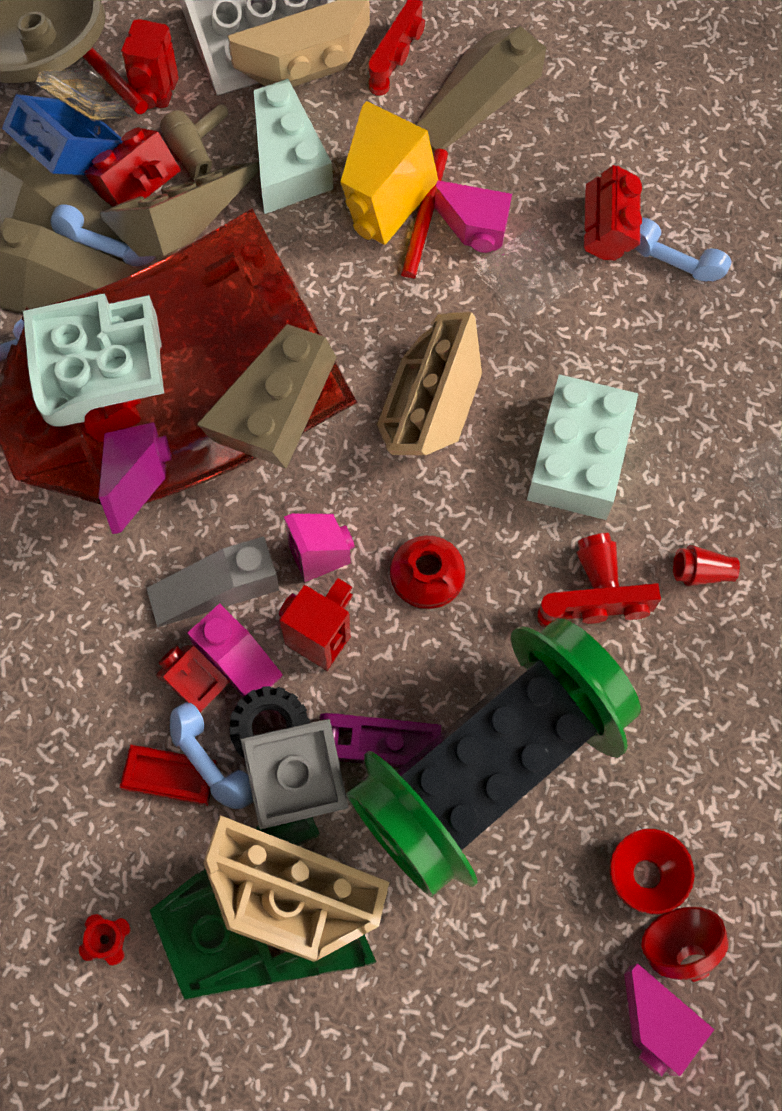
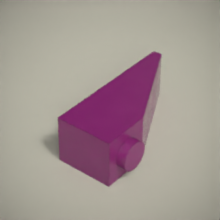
M154 422L105 433L99 499L112 534L121 533L165 479V462L171 461V452L166 436H158Z

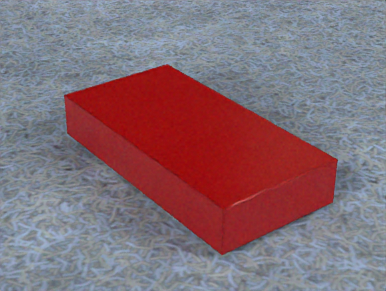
M130 744L119 787L121 790L208 806L211 794L210 787L185 754ZM212 760L214 764L217 766V760Z

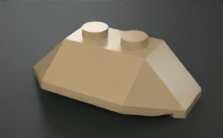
M337 0L228 35L232 65L238 71L264 86L289 79L292 87L343 71L353 57L370 24L369 0Z
M472 312L438 314L431 322L432 327L423 333L402 357L377 423L382 438L386 443V448L392 455H428L459 441L482 375L476 319Z
M220 816L217 819L203 862L227 930L310 961H317L379 927L389 886L388 881L224 816Z

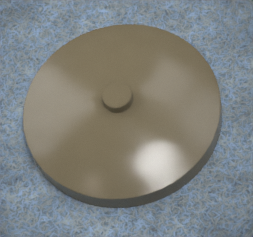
M0 0V82L23 83L42 79L78 61L93 47L103 31L106 16L102 1Z

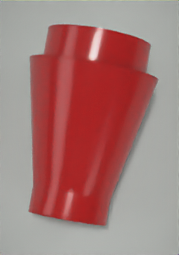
M599 533L578 540L579 550L576 552V555L593 588L620 587L618 582L617 544L611 540L610 533Z
M689 545L687 548H679L673 561L675 580L684 582L686 586L724 581L735 582L740 572V562L737 557L725 556L694 545Z

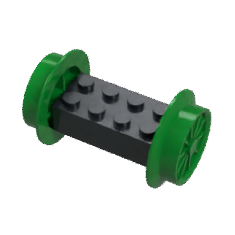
M557 618L540 632L525 626H519L514 629L510 637L511 645L521 667L398 771H395L374 752L367 751L363 757L368 776L347 792V797L361 820L388 855L412 882L429 897H433L452 879L474 887L478 880L462 850L583 744L588 743L596 750L610 757L618 758L626 753L628 744L623 729L641 713V705L637 693L613 657L590 634L571 621Z

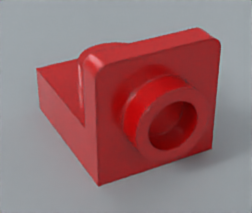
M176 645L170 649L159 661L158 664L162 668L155 675L161 682H166L185 702L192 703L200 713L230 682L194 645H184L182 648Z

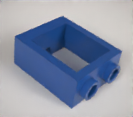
M16 94L2 126V129L52 174L85 175L84 172L94 165L92 161L98 154L106 150H113L122 143L121 137L101 119H92L61 99Z

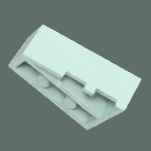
M289 79L254 90L264 214L332 190V162Z

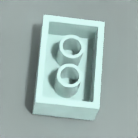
M559 374L527 500L606 520L614 503L638 393Z

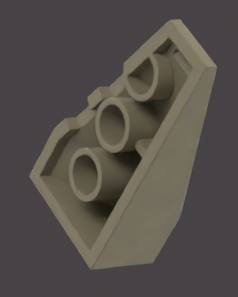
M518 26L492 31L467 49L416 124L428 130L431 149L433 151L438 148L446 149L540 78L543 71L546 47L523 27Z
M16 141L0 155V227L5 217L42 226L53 231L50 220L54 209L59 205H70L82 213L84 217L82 228L124 242L102 220L100 212L112 206L72 174H52ZM97 250V251H99V252H101V253H103V254H106V255H108V256H110V257H112V258H115V259H117V260H119V261H122V260H123V258H120V257H117V256H114V255L105 253V252H103V251Z
M259 162L232 164L193 178L194 182L168 186L161 189L162 194L145 199L139 196L100 212L102 220L139 257L155 256L157 261L172 259L179 255L178 249L192 243L259 172L260 165Z
M5 217L0 227L1 309L23 314L25 310L104 293L109 304L148 295L151 299L159 281V278L42 226Z

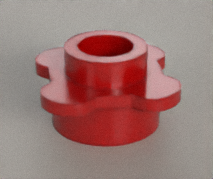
M93 914L88 917L85 922L86 930L83 935V944L79 947L81 958L85 961H92L95 958L106 960L112 966L120 964L125 957L122 949L124 940L131 931L129 922L123 918L110 921L104 919L99 914ZM104 935L109 937L107 944L101 943V937Z

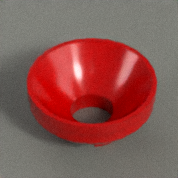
M424 535L410 539L400 546L390 565V579L396 594L403 601L420 609H435L449 604L458 596L465 582L466 570L460 552L452 543L437 536ZM423 555H433L439 559L441 569L436 574L424 575L417 569L416 561Z
M642 829L624 837L616 846L609 866L610 880L617 896L628 907L644 914L660 915L674 910L688 898L693 888L695 874L691 855L675 836L662 830ZM639 862H652L659 869L660 880L654 888H644L636 882L634 869Z
M683 907L667 912L654 920L645 930L641 946L649 965L659 975L675 980H691L696 982L708 977L709 973L719 965L726 955L729 940L724 922L717 913L702 907ZM688 956H704L697 961L680 965Z

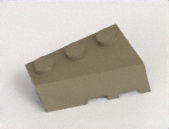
M287 324L197 425L215 443L287 469L337 358L326 337Z

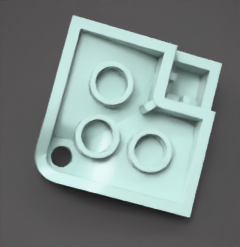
M104 293L23 311L32 393L40 414L48 424L52 426H66L84 422L85 415L93 409L164 394L160 362V348L162 345L157 315L149 295L109 304Z

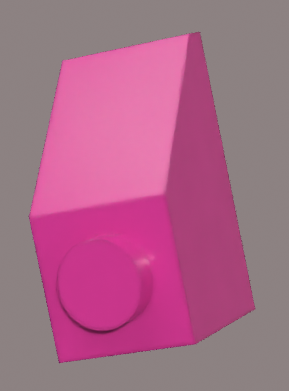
M437 180L435 209L460 241L479 252L487 253L492 250L501 252L512 194Z
M292 513L284 516L288 545L304 582L351 564L350 550L355 548L352 536L346 525L339 527L334 514Z
M220 603L187 633L192 645L230 681L229 683L243 697L254 689L257 690L266 686L272 687L283 676L253 636Z
M638 963L631 965L625 971L624 977L632 1040L642 1050L638 1058L660 1077L665 1072L670 1076L680 1077L715 1029Z

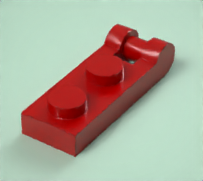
M407 0L368 63L370 75L368 86L372 94L381 96L389 91L390 75L397 64L402 66L405 63L412 40L420 39L425 28V19L422 18L423 1Z
M659 583L552 592L543 597L537 612V620L545 628L557 618H582L583 623L586 624L604 622L608 619V616L624 614L627 620L643 619L650 616V612H654L661 601Z

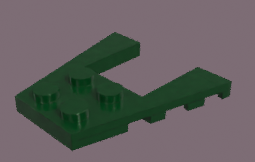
M313 817L264 829H259V826H256V830L297 846L320 835ZM206 869L200 873L197 872L149 910L185 1001L370 966L377 962L365 934L314 962L289 952H284L272 958L265 943L227 930Z

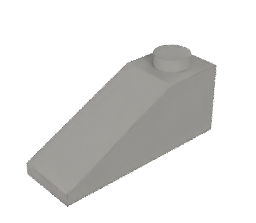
M263 536L223 548L146 589L157 627H161L210 612L219 603L223 607H227L279 591V585L265 537Z

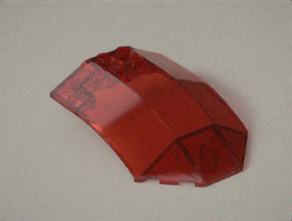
M253 209L248 210L176 253L141 271L96 290L53 303L58 304L104 293L109 304L150 296L157 315L162 345L160 348V362L164 394L140 399L141 404L137 405L136 408L141 419L139 423L132 427L154 422L158 436H166L171 452V461L165 462V479L145 504L205 483L257 459L256 457L213 442L197 424L287 324L323 336ZM23 327L17 345H11L1 370L4 378L0 386V447L12 475L20 483L102 505L99 499L104 442H98L86 433L81 422L66 426H52L45 422L36 406L32 393L25 327ZM336 360L303 433L358 403Z

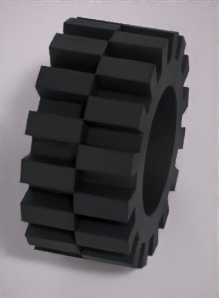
M266 686L247 693L236 704L230 718V738L237 753L244 758L240 739L254 736L252 722L257 714L265 710L277 711L284 717L287 728L310 723V718L307 716V709L304 704H301L295 694H291L280 687L271 688Z

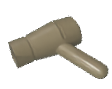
M223 104L214 107L196 124L190 120L185 112L180 110L168 113L160 122V130L165 142L185 166L192 179L211 171L212 161L206 153L201 139L228 115V108Z

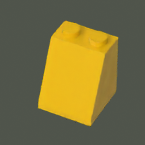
M366 101L360 111L340 182L346 198V205L353 219L355 231L364 239H374L386 245L422 202L426 194L436 185L438 177L428 130Z

